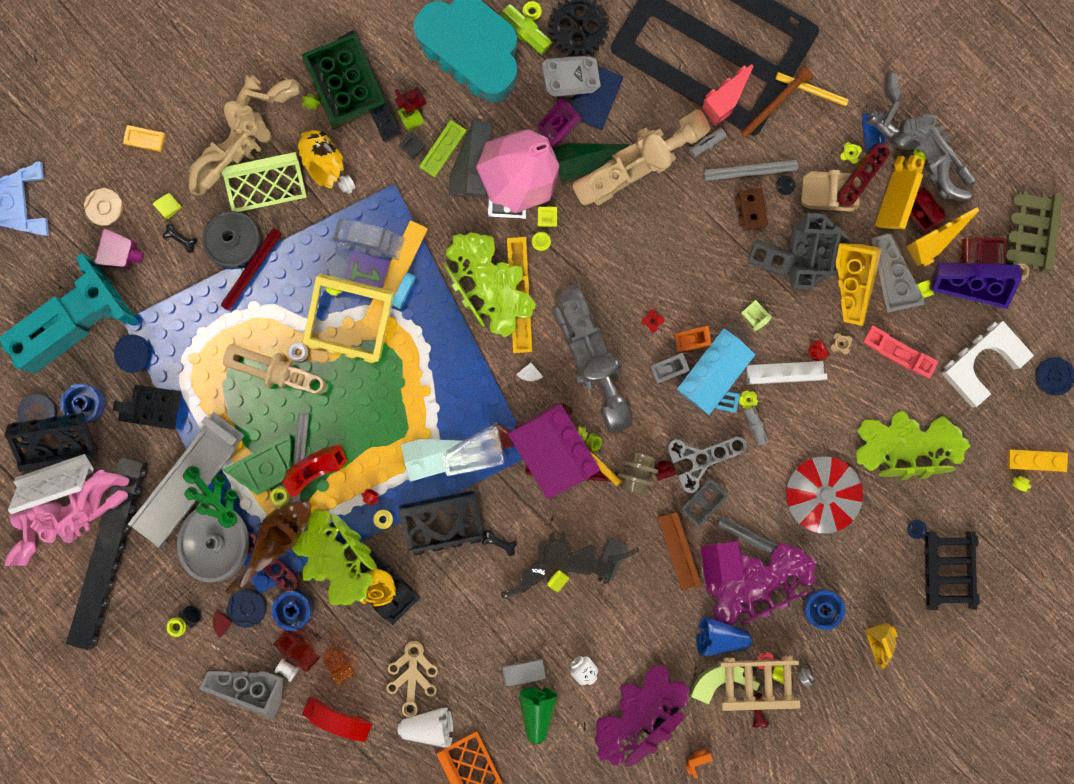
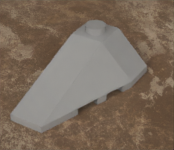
M208 671L199 690L273 720L282 701L283 678L268 672L231 673L229 671Z

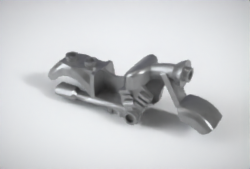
M886 72L884 89L888 99L893 104L886 117H884V110L881 112L876 110L868 115L869 120L865 123L875 126L889 139L891 146L904 150L918 149L923 152L927 160V165L925 166L929 172L927 176L933 184H937L939 187L938 192L944 200L947 198L963 202L971 201V193L957 188L950 180L949 167L951 160L956 166V172L965 186L974 185L975 179L967 166L962 165L952 148L946 143L951 136L944 135L941 137L940 132L945 127H935L937 123L935 115L926 114L915 119L900 121L899 130L890 123L900 104L899 99L902 92L899 88L897 74Z
M571 284L557 290L554 297L558 305L553 306L551 310L557 325L563 331L576 363L578 373L575 374L578 385L583 384L590 391L596 388L594 381L600 382L605 403L600 411L608 432L614 433L631 426L632 418L627 403L621 395L617 394L616 387L610 376L614 380L621 378L618 370L622 368L618 358H613L611 353H607L600 328L595 327L591 311L580 287L577 284Z

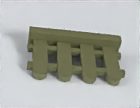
M1023 191L1022 194H1017L1013 197L1012 202L1015 206L1020 207V211L1010 216V222L1018 226L1017 231H1012L1007 235V240L1015 244L1014 250L1006 252V260L1008 262H1012V265H1018V263L1031 265L1033 270H1037L1039 267V272L1048 273L1053 270L1063 195L1055 194L1047 198V194L1037 197L1028 195V191ZM1026 208L1039 210V216L1025 214ZM1023 227L1037 228L1036 234L1023 232ZM1021 245L1034 247V253L1020 251Z

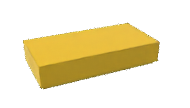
M127 125L123 144L162 153L166 134Z

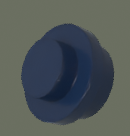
M913 520L909 523L907 532L910 537L921 539L927 533V526L921 520Z

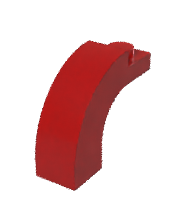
M340 444L327 447L303 458L285 472L287 476L282 482L290 497L297 496L312 480L326 473L340 470L348 460Z
M309 697L302 713L304 717L309 719L311 724L332 734L355 741L366 742L372 727V723L364 718L337 711L313 697Z

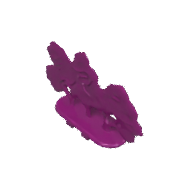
M780 543L772 552L769 566H763L760 559H749L747 555L740 553L744 580L708 584L706 587L707 592L713 597L719 598L712 610L716 620L733 625L736 623L739 614L745 612L750 615V618L742 621L741 625L761 616L768 618L774 615L773 610L777 608L785 610L791 607L790 602L809 594V590L795 595L793 591L798 584L810 586L814 583L816 577L813 569L817 562L812 557H806L803 550ZM793 576V584H789L790 588H788L787 578ZM797 576L800 577V581L796 582ZM776 589L786 591L787 600L774 605L770 598L771 592ZM767 602L769 609L755 615L754 603ZM741 603H745L747 608H743Z
M654 665L645 675L643 688H639L634 683L621 685V694L623 696L619 708L623 711L621 718L606 716L597 720L595 744L599 748V760H609L612 765L619 766L624 760L625 751L633 750L625 761L626 766H632L641 761L648 753L654 754L659 749L657 745L662 740L668 741L673 736L671 732L684 719V713L678 712L670 716V712L673 708L687 705V694L690 692V689L683 681L669 683L668 668ZM663 706L667 707L666 712L664 711ZM657 718L665 719L657 729L653 730ZM643 729L648 730L650 735L638 745L636 743L637 734ZM623 739H627L632 743V745L628 744L627 746L622 745L620 742Z

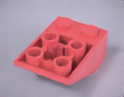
M752 64L749 67L743 66L740 68L733 79L727 78L721 83V87L717 91L713 89L705 96L702 109L715 126L731 115L753 69Z

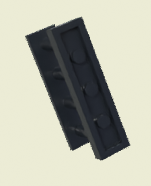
M927 531L924 536L926 609L938 610V605H941V603H968V608L977 610V605L980 604V596L977 593L976 547H978L979 541L976 532L966 531V537L939 538L937 532ZM940 545H967V557H940L937 555V547ZM967 564V576H940L938 574V567L940 565ZM940 584H967L968 595L941 596L938 594V586Z

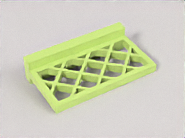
M297 152L227 166L222 171L232 211L241 212L307 198ZM295 165L297 170L293 179L284 173L287 167ZM274 169L280 173L275 182L265 177L269 170ZM253 173L261 177L256 187L247 181ZM282 175L291 180L286 190L277 185ZM237 177L243 181L238 190L231 187L230 178ZM264 179L273 185L268 194L258 189ZM245 183L254 188L249 198L240 193ZM293 183L300 186L302 195L294 196L288 192ZM275 186L284 192L281 199L275 200L270 196ZM256 191L266 196L262 203L257 204L251 200ZM237 195L247 200L243 207H235L234 200Z

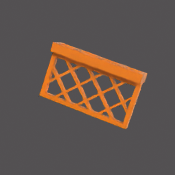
M477 731L452 743L449 747L435 751L450 784H463L462 779L466 780L465 784L469 782L484 784L486 772L494 775V784H503ZM476 737L478 742L476 751L466 748L468 740ZM455 747L462 749L459 760L451 758L448 751ZM465 751L475 754L472 765L462 762ZM477 755L486 758L487 762L484 769L474 766ZM460 764L471 767L467 778L459 775ZM473 768L483 771L480 782L470 779Z

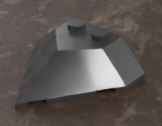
M806 213L792 228L788 251L795 253V258L788 275L793 289H811L816 286L815 283L823 278L827 279L837 273L836 258L839 244H855L824 214Z

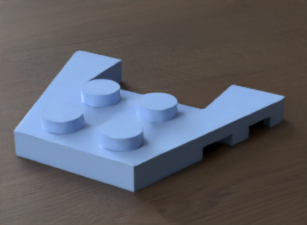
M35 162L33 165L22 168L14 174L0 178V226L49 236L48 219L27 220L24 182L44 180L42 162Z

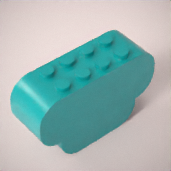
M454 0L451 5L442 1H434L422 8L414 20L413 27L418 45L424 51V56L430 61L435 60L438 62V67L445 73L449 71L454 75L453 79L460 85L464 83L469 87L467 90L475 97L479 95L488 102H500L506 99L514 90L518 80L517 64L514 59L517 54V36L512 25L481 0Z

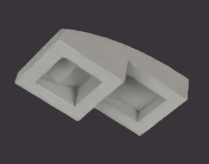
M542 659L502 667L505 686L546 679Z

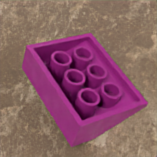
M559 403L553 404L508 433V436L547 499L585 481L600 471L590 451Z

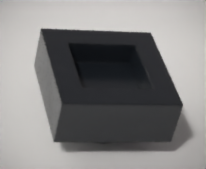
M411 132L399 147L414 160L426 145Z

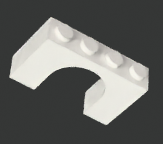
M1004 321L993 322L986 328L988 332L983 336L981 334L972 341L973 345L969 349L965 347L958 353L959 357L955 361H949L944 366L945 370L941 373L971 407L979 406L991 395L974 373V360L982 350H995L1013 369H1020L1034 356Z

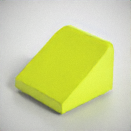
M170 193L153 203L166 219L172 217L182 208Z
M559 569L549 579L547 586L559 592L569 580V577Z

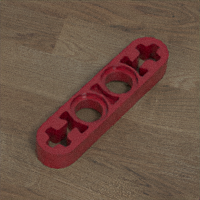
M882 143L875 144L869 149L838 191L837 202H839V205L851 206L855 203L888 158L890 151L887 145ZM877 149H882L880 152L882 156H877L879 153ZM867 162H870L872 164V170L870 173L866 172L865 170V164ZM856 177H859L861 180V185L858 188L853 183ZM844 194H849V195L847 196V198L849 199L848 201H844V200H845V196H843Z
M251 532L248 533L249 538L253 537L252 543L255 544L257 535ZM249 545L248 554L250 556L252 555L251 550H253L254 548L252 545ZM277 558L263 568L283 590L293 591L299 586L298 577L280 558ZM274 563L279 564L282 568L279 574H274L271 571V566ZM285 571H287L288 574L285 575V577L287 579H294V587H287V581L284 578H282L280 581L278 577L282 576L285 573Z

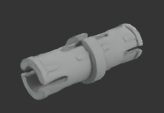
M720 127L710 135H705L702 137V140L688 147L690 154L696 158L707 149L711 150L713 145L727 137L726 133Z
M756 406L745 409L744 412L750 425L749 430H752L757 446L766 444L769 440L765 434L764 423L759 418Z

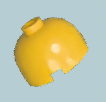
M380 569L367 571L366 573L370 574L373 579L372 584L366 590L367 598L362 600L361 603L367 605V602L373 603V606L390 603L393 600V596L396 595L395 582L392 576Z

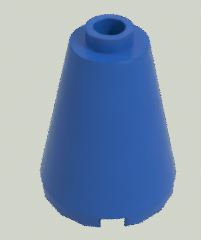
M703 617L698 624V628H701L700 634L696 635V646L701 656L706 657L746 651L752 645V636L746 630L708 617Z

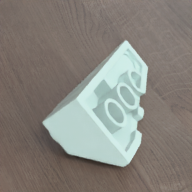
M418 439L401 444L410 482L486 460L480 441Z

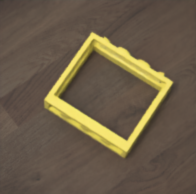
M320 273L316 276L303 344H307L312 349H326L327 352L332 354L344 353L348 358L360 357L369 363L378 362L382 355L395 292ZM322 286L385 301L374 352L312 337Z

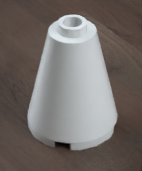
M440 708L402 719L401 723L398 724V734L405 740L449 747L452 742V738H449V732H453L451 712L447 711L448 708Z

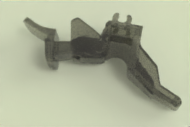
M552 532L548 536V541H540L538 543V560L522 574L519 585L504 590L501 593V597L506 599L521 592H526L546 577L547 570L555 565L560 566L567 572L585 575L594 573L603 576V584H609L615 566L613 562L630 557L640 551L637 546L624 553L609 554L607 562L595 559L597 548L593 544L572 552L565 533L561 532L559 534L560 540H556L554 538L555 533Z

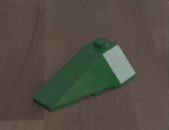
M567 143L552 148L559 163L561 184L565 185L574 182L595 171L611 160L613 154L629 147V144Z

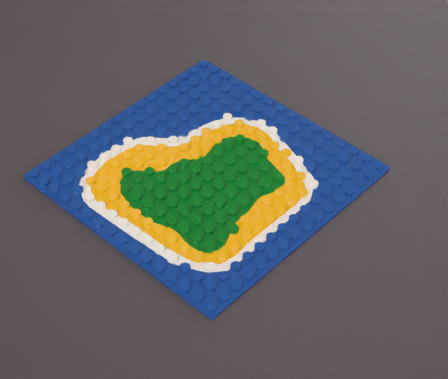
M391 185L276 243L230 311L224 309L221 303L248 263H245V266H238V269L235 267L233 269L227 268L134 315L138 321L133 325L124 323L129 335H138L149 344L151 359L146 369L155 387L181 391L175 427L186 449L203 429L204 424L201 421L205 416L209 418L213 412L244 435L235 453L217 475L225 478V483L221 489V504L225 506L224 494L227 490L232 489L237 493V498L233 502V510L244 521L248 533L251 532L257 535L263 519L274 510L282 507L272 502L271 493L276 487H284V484L281 482L256 495L246 486L240 484L235 478L225 473L223 469L287 435H291L293 466L299 413L309 414L305 457L327 447L340 444L348 460L340 470L321 475L308 483L301 490L300 500L310 503L311 513L315 509L328 511L330 514V527H336L331 520V514L339 516L350 529L359 533L361 536L360 542L385 530L376 527L374 524V515L378 511H389L393 516V523L391 525L393 526L401 522L399 514L400 505L456 494L523 460L508 436V433L516 429L518 425L424 240L408 273L416 276V280L402 308L399 309L392 305L382 355L378 362L369 363L360 357L348 358L344 353L340 352L332 354L323 348L312 349L307 344L304 345L308 349V356L304 361L296 362L289 356L291 345L294 343L303 344L316 276L321 273L335 277L322 262L329 253L336 248L348 262L350 261L352 251L391 262L410 220L414 222L395 185ZM322 286L312 337L374 352L378 332L361 324L373 298L345 291L334 296L325 290V286ZM230 344L271 358L280 353L282 354V361L292 362L293 367L323 378L327 383L326 391L317 395L287 385L285 388H281L277 384H274L271 388H266L264 379L223 366L224 353ZM297 349L295 354L297 356H300L302 354V350ZM240 356L238 361L266 372L269 367L266 364ZM319 380L313 382L312 388L314 390L320 388ZM418 439L480 441L486 460L410 482L401 444ZM211 482L208 488L213 492V484ZM367 488L376 491L380 495L378 503L373 505L364 503L361 493H364ZM280 492L278 494V499L282 500L284 498V494ZM385 516L380 517L381 523L387 521ZM327 531V532H326V535L328 536V535H329L330 533H332V532H331V531ZM338 531L335 538L336 541L345 544L347 541ZM253 537L249 538V545L254 547L252 543ZM292 549L279 557L295 575L303 572V567L308 562V557L298 556ZM247 554V557L244 562L245 567L247 566L250 560L249 554ZM277 563L271 566V571L274 574H279L282 570L281 566ZM264 569L251 578L257 591L260 593L278 585ZM285 571V573L282 576L278 577L280 581L282 578L287 580V578L285 577V575L288 574L287 571Z

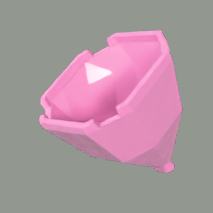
M520 130L486 142L476 165L490 201L496 205L501 204L510 208V211L513 213L548 202L551 199L559 177V163L548 138L531 130Z

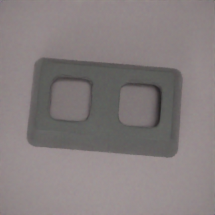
M757 239L753 244L748 263L787 277L795 258V253ZM758 248L767 252L763 262L754 259ZM775 255L784 257L781 269L772 266Z
M710 479L681 510L695 525L700 527L728 498V495ZM708 489H712L718 496L713 503H709L703 497V494ZM695 503H699L704 508V512L699 517H696L690 511V508Z

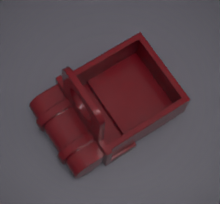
M977 237L962 239V263L1006 265V239Z

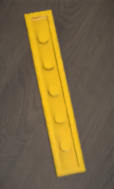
M410 220L390 262L382 289L394 291L396 294L404 276L411 267L428 228ZM373 298L361 324L378 332L385 301Z

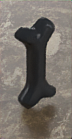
M172 224L166 225V232L163 234V238H173L184 245L188 253H192L197 239H187L176 232Z
M491 530L484 532L483 545L494 544L504 549L508 556L515 554L514 548L517 545V541L506 542L495 537Z

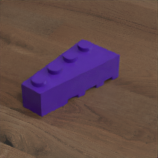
M938 263L932 276V291L1008 309L1022 279L1020 265Z

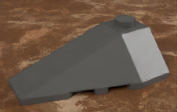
M472 122L450 175L449 196L487 198V191L476 169V165L481 157L485 143L491 141L492 122Z

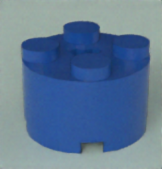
M74 384L67 388L61 396L60 408L65 416L84 413L86 422L91 423L103 415L105 398L101 390L94 386Z
M816 589L805 596L802 611L805 619L811 625L821 630L834 629L843 620L845 605L837 594L826 589ZM823 605L827 607V610H824V612L820 611Z
M301 590L287 591L281 594L272 605L273 619L280 628L287 631L302 628L311 620L314 613L312 598ZM292 606H294V609L297 610V612H295L294 614H292V611L289 610V608Z

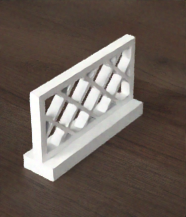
M83 454L16 477L14 484L17 488L8 511L10 514H14L81 491L86 476L93 473V466L86 455Z

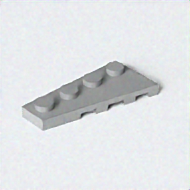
M886 234L872 238L873 246L882 248L878 271L887 313L926 305L893 235Z

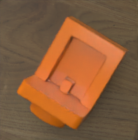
M699 749L694 752V755L687 757L688 763H685L688 775L692 774L694 779L698 778L695 767L713 761L709 750Z

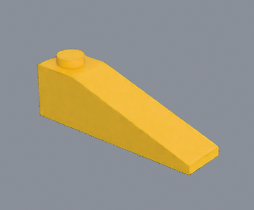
M978 207L906 246L917 266L923 264L925 267L935 261L933 258L939 255L978 213Z
M839 244L836 269H838V283L841 291L844 322L860 326L864 325L882 250L880 247L865 244Z
M888 623L865 630L876 665L880 669H884L887 666L897 645L895 639L898 637L896 629Z

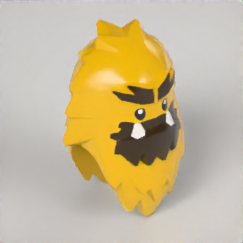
M318 130L301 133L298 149L299 156L302 157L303 166H305L310 176L319 186L324 185L331 189L333 183H336L340 176V170H344L343 156L326 133Z

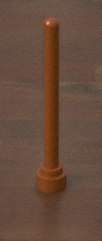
M802 66L797 71L796 78L741 132L742 137H748L801 83L809 82L814 77L812 72L807 67Z

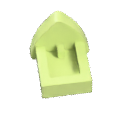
M756 300L741 313L753 326L752 329L754 331L762 328L772 318V315L767 313Z

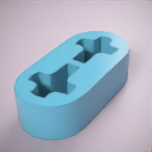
M408 272L406 273L394 296L393 306L399 309L402 308L416 280V276Z

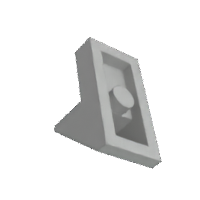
M683 353L651 366L657 384L690 371Z

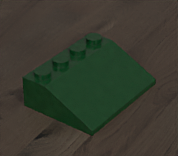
M356 34L302 54V62L332 130L349 124L386 104Z

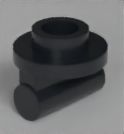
M187 606L179 613L190 628H193L201 620V613L194 606Z

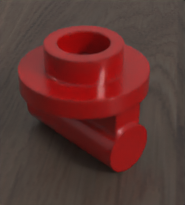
M821 339L809 346V354L815 361H821L830 356Z

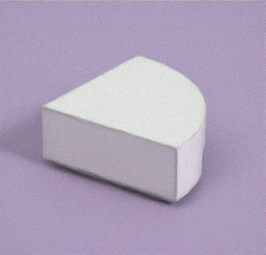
M531 362L516 374L522 380L531 382L543 378Z

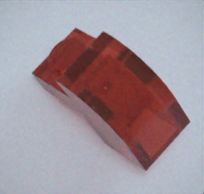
M284 630L273 643L285 657L292 658L306 672L320 658L310 647V644L293 631Z

